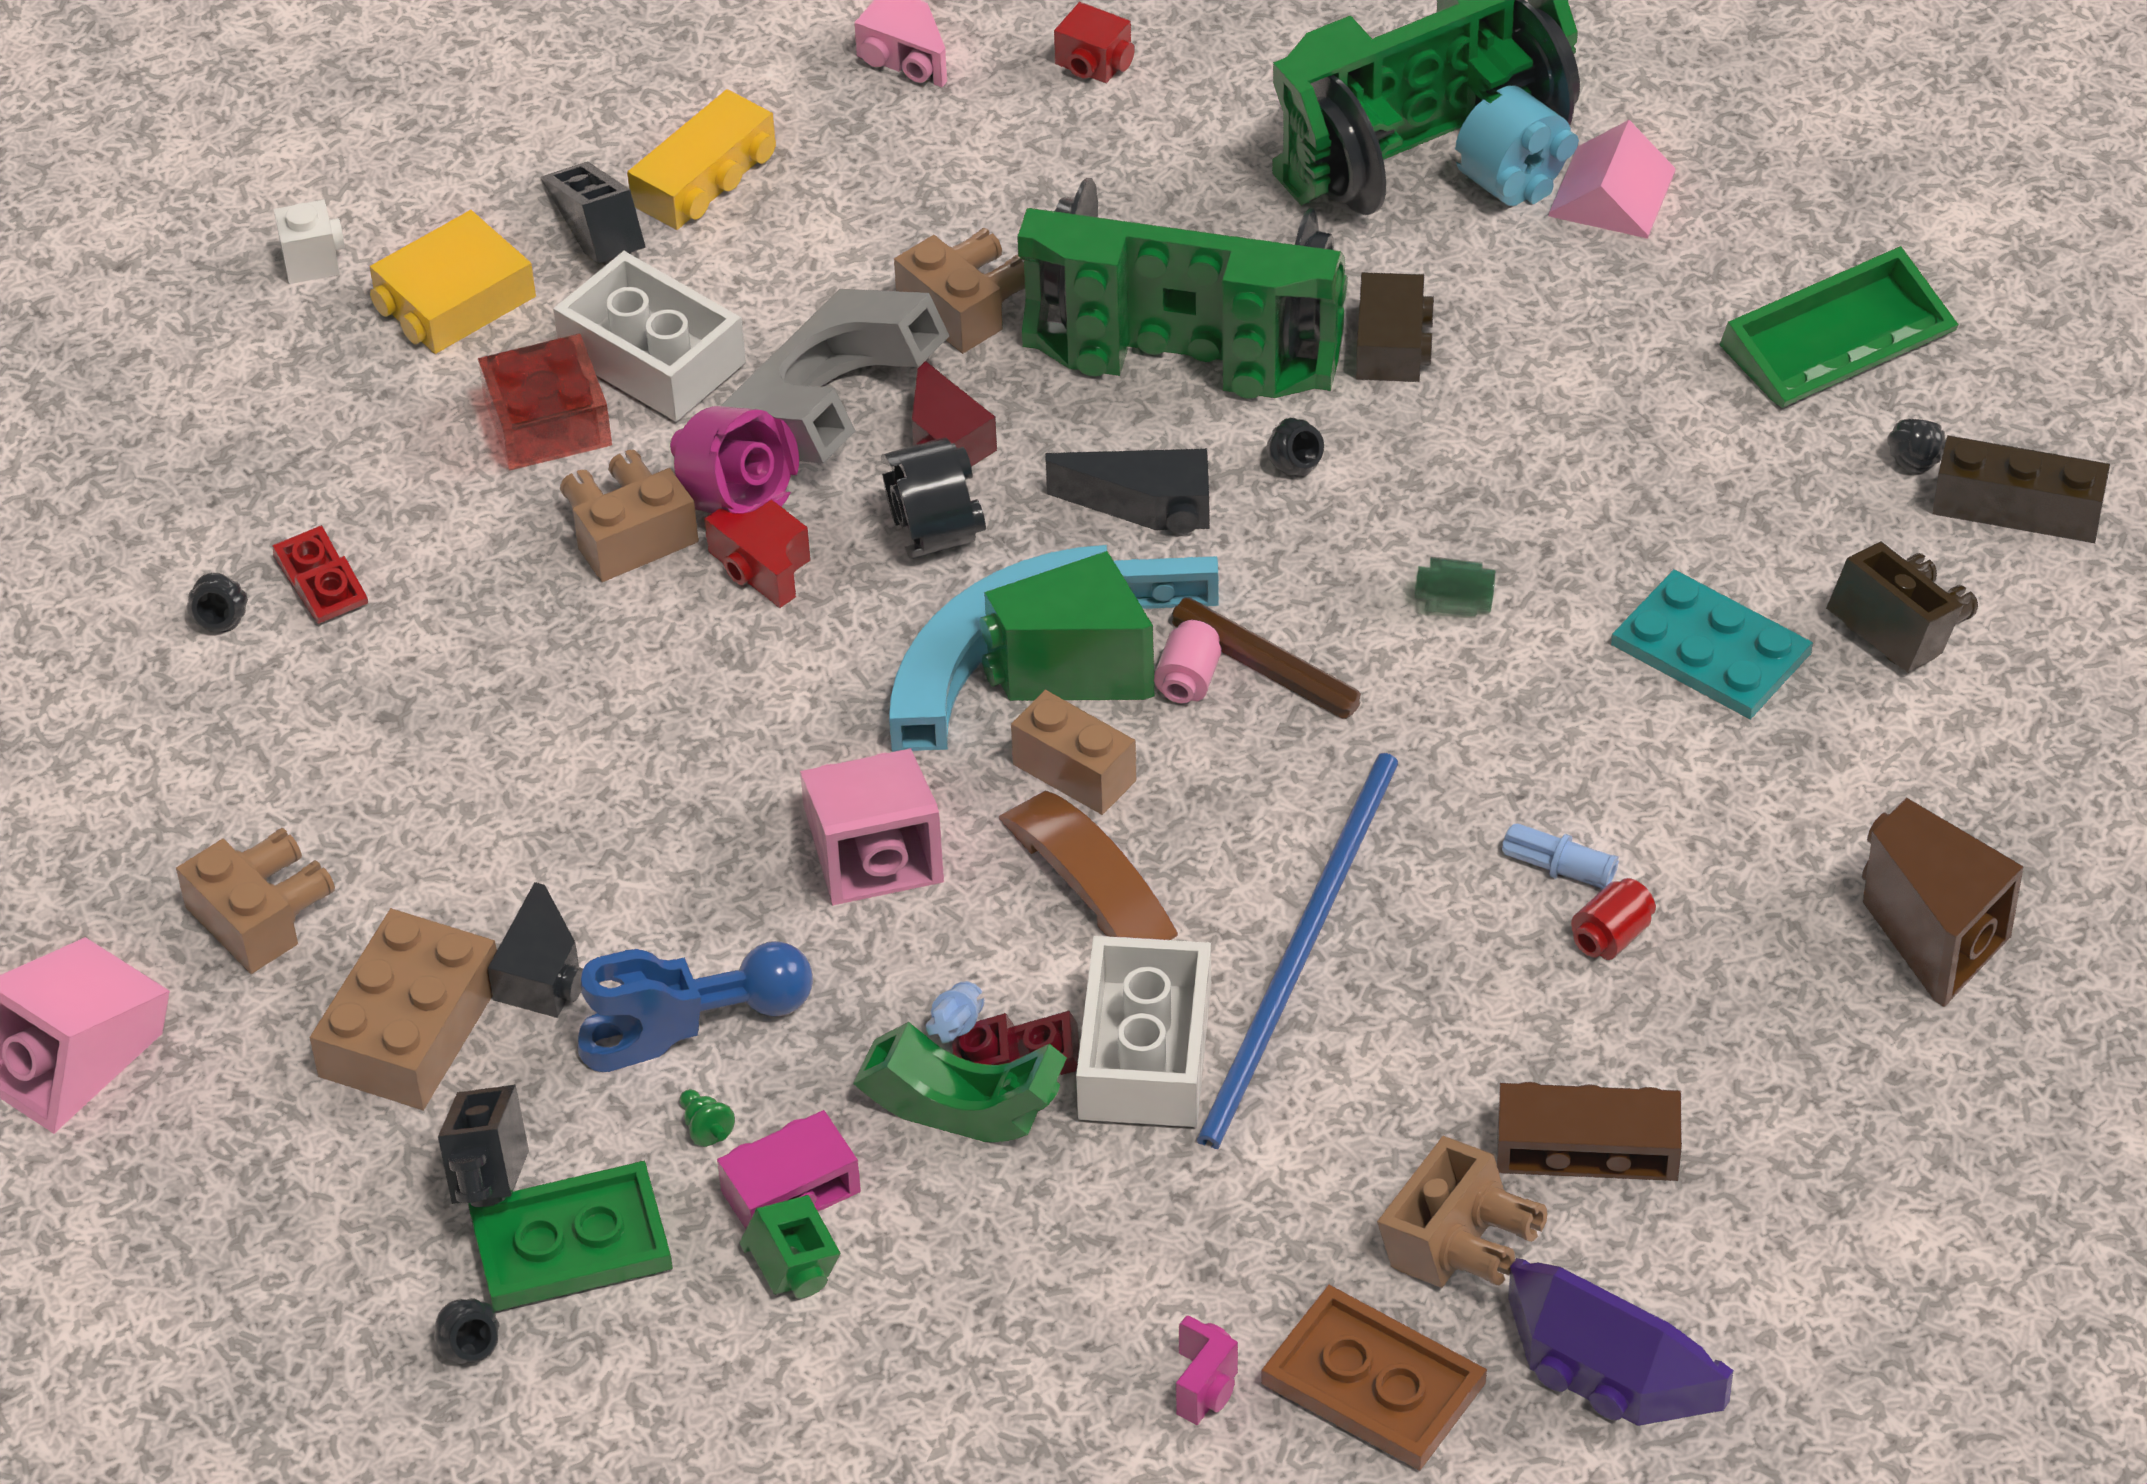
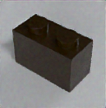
M1361 272L1356 380L1420 382V365H1431L1432 333H1422V327L1433 328L1434 296H1424V274Z

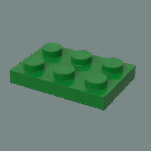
M645 1160L513 1191L512 1196L506 1197L504 1201L492 1206L474 1207L471 1203H468L492 1307L495 1311L673 1269L671 1253Z

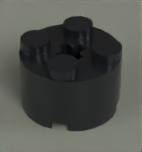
M946 437L881 455V463L892 467V471L882 474L892 519L895 526L908 527L911 538L914 541V544L905 546L910 559L974 542L976 533L986 530L981 505L978 499L970 500L965 480L971 479L973 473L967 451L964 447L957 448L955 443L951 444Z

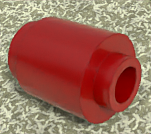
M1624 878L1620 882L1614 881L1609 883L1572 917L1571 927L1577 947L1590 957L1601 956L1605 960L1615 958L1651 924V916L1656 911V904L1652 894L1642 883L1632 878Z

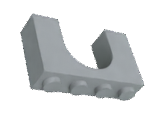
M839 289L721 406L759 409L767 411V413L777 419H782L795 436L799 451V461L825 463L856 430L835 388L821 386L841 374L870 365L920 367L949 337V334L929 293Z

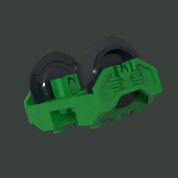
M1437 0L1436 13L1375 38H1371L1351 15L1307 32L1287 57L1273 62V84L1283 111V152L1272 159V174L1301 206L1316 200L1326 193L1332 200L1338 203H1346L1353 211L1361 215H1370L1381 209L1385 200V159L1461 128L1475 106L1483 99L1491 104L1502 96L1497 90L1503 87L1517 86L1522 88L1571 125L1574 106L1580 94V77L1574 56L1576 53L1574 45L1577 43L1578 31L1568 0Z

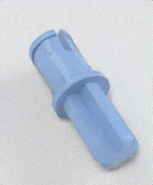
M1518 823L1509 827L1503 841L1502 851L1505 855L1548 869L1552 878L1556 879L1558 874L1599 887L1600 890H1603L1611 883L1619 864V856L1609 855L1572 842L1571 835L1564 834L1562 838Z
M964 981L955 984L950 990L941 993L933 1002L931 1008L932 1018L926 1024L928 1035L938 1034L942 1043H949L957 1036L968 1033L976 1024L978 1014L983 1009L985 1003L984 998L977 1000V997L982 994L981 988L974 983Z

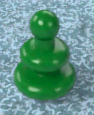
M688 1089L681 1093L679 1103L685 1110L684 1121L689 1127L690 1138L695 1144L701 1147L711 1146L719 1141H724L731 1134L735 1125V1114L730 1106L717 1102L710 1096H700L693 1089Z

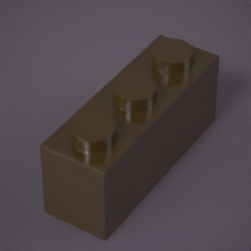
M1947 435L1938 472L1932 514L2095 543L2110 464Z

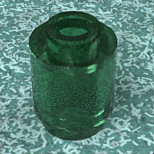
M1430 556L1428 567L1418 566L1414 599L1425 600L1424 611L1475 617L1477 611L1490 613L1494 595L1496 569L1483 568V563L1477 561Z

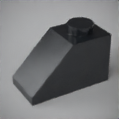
M534 882L488 966L493 1001L558 1018L567 1000L574 1002L578 999L581 993L583 968L579 967L576 942L548 889L544 884Z

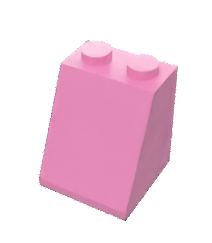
M911 748L891 753H880L875 756L837 764H826L817 768L800 771L803 805L832 906L944 882L939 810Z
M86 937L1 974L0 1099L55 1134L162 1035L170 991Z

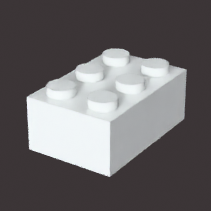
M626 251L620 253L553 308L559 354L675 422L746 363L742 318Z
M1093 936L1076 1074L1078 1120L1197 1127L1211 994V943Z

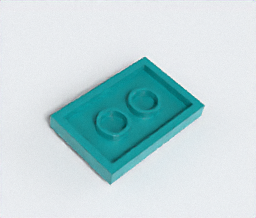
M1675 569L1612 633L1611 639L1612 646L1750 720L1812 654L1813 647L1812 641Z

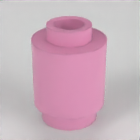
M1188 620L1182 622L1178 628L1169 634L1154 673L1156 687L1169 700L1176 703H1188L1191 700L1200 701L1206 696L1221 655L1219 635L1214 628L1201 621Z

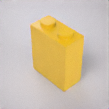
M472 210L463 213L370 265L373 289L370 290V297L375 308L384 317L392 314L400 322L404 334L413 344L422 342L434 354L536 297L532 263Z

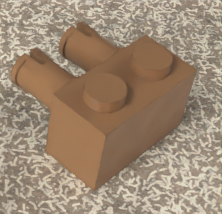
M982 228L970 238L953 247L945 244L936 235H932L894 258L896 291L929 293L949 334L946 341L964 354L1003 330L1002 302L1018 291L1025 289L1024 261L1018 255H1015L1003 265L984 274L978 269L1002 255V247L998 238L993 233L989 234L987 228Z
M635 450L625 451L626 458L630 464L626 462L620 453L614 456L609 463L608 470L621 486L617 490L603 494L587 470L577 471V477L582 484L578 483L572 473L567 475L560 484L562 495L573 506L578 549L601 582H605L699 542L694 500L670 468L652 475L639 453Z
M282 827L269 835L265 840L244 852L235 850L222 838L176 867L185 908L250 974H253L298 945L294 926L295 916L306 907L335 891V885L330 874L324 867L321 868L320 863L316 860L277 885L266 881L267 878L302 858L297 842Z
M1442 1136L1377 1223L1392 1268L1440 1288H1443L1457 1269L1481 1277L1499 1286L1505 1281L1504 1274L1510 1275V1266L1515 1261V1252L1510 1247L1480 1238L1488 1227L1493 1226L1532 1242L1538 1237L1537 1231L1542 1232L1545 1227L1548 1214L1544 1204L1518 1197L1503 1189L1494 1154Z

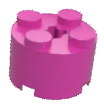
M712 406L696 413L684 428L677 430L671 438L670 450L674 456L675 475L694 500L695 510L712 514L719 508H722L732 513H747L758 509L771 499L781 507L787 501L791 493L786 491L791 475L797 476L799 451L795 436L782 419H777L767 413V411L759 409Z

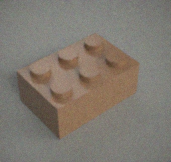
M390 908L309 1037L318 1077L424 1111L492 998L488 966L497 952L495 940Z

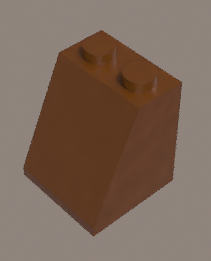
M1906 797L1890 814L1882 813L1869 830L1867 842L1871 844L1869 860L1862 872V879L1865 880L1863 904L1933 1000L1945 1007L2011 938L2024 866Z

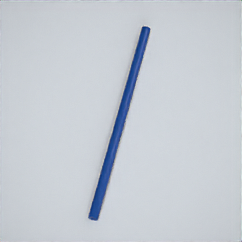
M1380 753L1372 766L1197 1137L1198 1144L1205 1146L1209 1140L1213 1143L1211 1148L1218 1150L1397 769L1398 760L1391 754Z

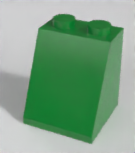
M1108 551L984 592L986 616L980 617L979 623L982 636L987 644L988 653L982 655V666L990 685L996 686L1001 684L1010 701H1034L1044 690L1063 700H1146L1155 696L1153 624Z

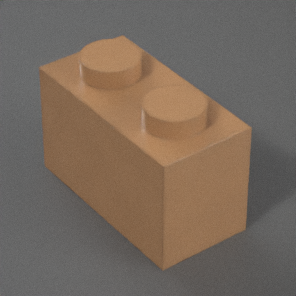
M1044 690L1011 723L1013 765L1101 815L1137 781L1136 740L1047 690Z

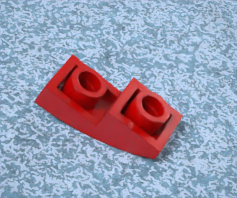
M322 525L272 545L273 557L318 624L368 604V597L346 557H339Z

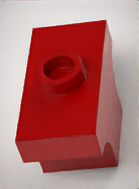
M772 499L751 512L732 513L719 508L705 518L708 552L724 564L728 575L734 582L739 585L750 584L779 608L796 598L794 572L811 561L807 526Z

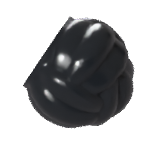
M1290 417L1282 420L1272 430V435L1267 442V455L1270 462L1281 470L1282 473L1289 476L1304 477L1308 475L1312 469L1317 467L1324 453V439L1320 431L1304 419Z
M1904 419L1897 422L1887 437L1890 453L1895 458L1897 464L1912 473H1924L1935 464H1938L1942 459L1946 442L1945 431L1941 430L1942 426L1935 422L1919 419Z
M207 573L195 582L193 589L188 594L186 608L188 614L193 617L197 625H201L211 632H228L235 629L241 618L245 615L248 596L241 589L238 582L233 581L224 574Z
M475 1298L454 1300L445 1305L438 1313L435 1322L436 1332L434 1340L437 1343L439 1354L443 1358L453 1360L458 1364L480 1362L490 1356L497 1346L498 1329L500 1327L495 1309L489 1303L480 1302Z

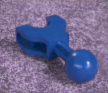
M780 941L766 942L756 946L745 956L739 970L693 979L685 957L663 960L657 958L653 953L639 949H630L597 957L585 965L581 975V993L590 1008L597 1014L587 1017L580 1026L577 1047L578 1055L592 1070L611 1072L658 1058L679 1040L698 1036L701 1011L746 1002L755 1011L764 1015L783 1016L790 1014L804 1004L811 992L813 984L811 965L798 948ZM612 980L621 985L615 988H608L599 983ZM622 1035L623 1038L618 1045L613 1047H602L595 1044L598 1040Z

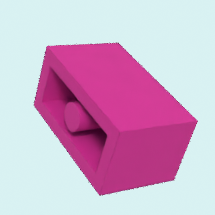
M825 1110L805 1119L793 1120L781 1130L753 1143L741 1144L727 1155L717 1159L721 1192L745 1229L756 1208L809 1195L819 1212L861 1192L858 1159Z

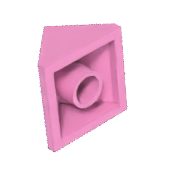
M1627 120L1577 147L1549 211V217L1648 239L1676 168L1630 120Z

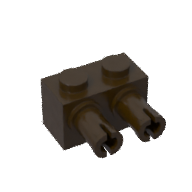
M1880 541L1846 559L1826 609L1843 621L1847 628L1859 634L1882 652L1890 662L1897 664L1909 673L1943 653L1955 624L1973 617L1977 613L1978 601L1971 591L1964 594L1967 588L1963 585H1956L1946 592L1934 583L1937 577L1936 566L1930 559L1923 562L1926 557L1925 555L1916 553L1905 560Z

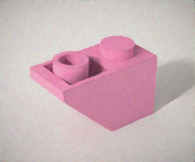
M874 0L854 22L857 57L863 58L866 63L873 67L885 66L898 72L903 69L908 78L918 83L925 82L933 73L934 85L943 87L946 84L945 46L928 3L921 0Z

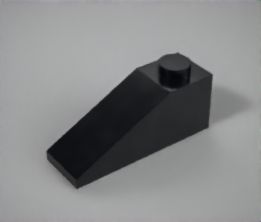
M588 161L541 176L543 184L584 254L597 263L602 262L606 266L623 251L632 255L631 252L646 248L629 188Z
M1207 448L1045 453L1047 495L1153 530H1171L1174 533L1187 534L1195 529H1210Z

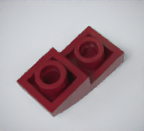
M1070 1010L1014 1026L1006 1013L976 1021V1024L968 1033L957 1036L952 1041L953 1055L974 1063L1002 1065L1013 1062L1039 1048L1051 1044L1067 1058L1059 1075L1077 1071L1080 1050L1078 1023Z

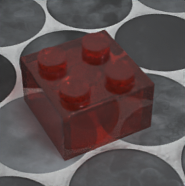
M580 333L478 358L484 401L509 471L612 446L607 403Z

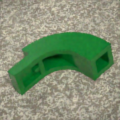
M907 1022L874 1039L853 1085L880 1106L903 1120L983 1142H1004L1028 1135L1038 1111L1047 1107L1057 1095L1060 1088L1057 1079L1067 1058L1051 1044H1048L1007 1064L985 1065L974 1063L947 1052L910 1022Z

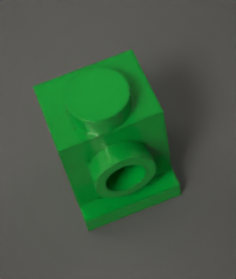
M809 1195L756 1208L739 1242L744 1253L752 1252L774 1295L792 1290L795 1297L799 1299L810 1297L825 1287L828 1282L827 1278L841 1254Z

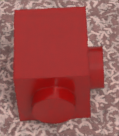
M1079 1L1054 30L1055 64L1069 69L1079 78L1087 79L1090 77L1107 84L1118 70L1126 71L1133 60L1135 46L1131 43V21Z

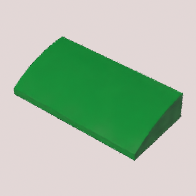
M1899 246L1728 321L1719 345L1774 403L1783 408L1954 332L1959 324L1902 246Z

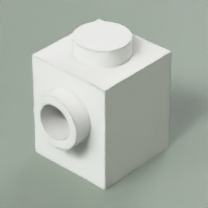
M324 199L273 209L289 284L340 275L336 250L345 249L339 218L329 220Z

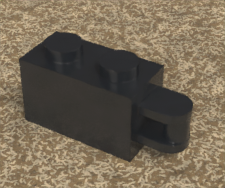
M516 1084L457 1092L438 1135L452 1204L471 1203L474 1207H487L504 1201L506 1197L512 1196L529 1152Z

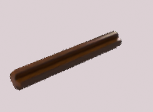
M1185 597L1174 607L1172 623L1175 627L1178 628L1182 622L1188 620L1201 621L1210 625L1219 635L1222 653L1334 715L1347 719L1360 706L1361 693L1356 688L1196 600Z

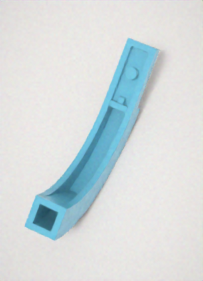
M1107 545L1066 549L1020 561L974 583L942 607L918 633L907 650L896 674L889 714L892 752L910 748L912 751L948 749V727L952 708L968 677L982 662V655L988 653L987 644L982 636L979 623L980 617L986 616L984 592L1107 551ZM1217 556L1114 561L1143 609L1174 608L1185 597H1190L1205 606H1219Z

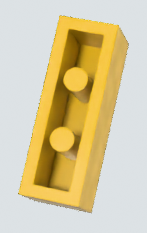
M729 89L723 91L627 171L629 189L631 190L635 208L675 230L681 228L691 218L696 220L702 217L709 203L724 190L732 191L741 181L742 175L757 162L762 164L770 159L776 147L773 113Z

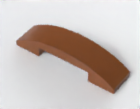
M1045 790L999 816V820L1031 854L1038 851L1097 915L1098 928L1106 936L1172 940L1178 936V932L1166 911L1133 864L1102 829L1073 804Z

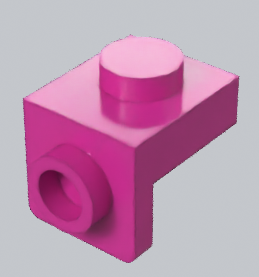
M1186 1315L1179 1324V1354L1192 1360V1363L1176 1382V1414L1198 1425L1210 1409L1215 1412L1221 1411L1232 1395L1235 1386L1234 1377L1238 1373V1341L1232 1339L1218 1325L1213 1323L1204 1324Z

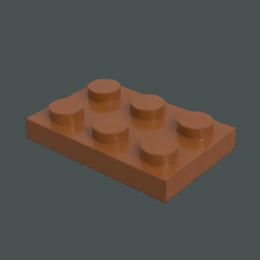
M1328 1284L1261 1370V1384L1419 1471H1421L1484 1387L1487 1378L1486 1368Z

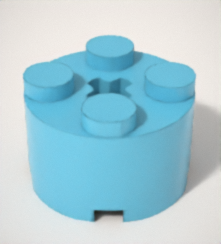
M1506 86L1497 90L1502 96L1491 104L1483 99L1466 118L1456 140L1455 150L1462 154L1461 163H1456L1458 169L1503 203L1516 206L1528 200L1535 204L1552 193L1553 181L1560 173L1566 160L1576 151L1579 139L1576 134L1571 132L1569 123L1522 88Z

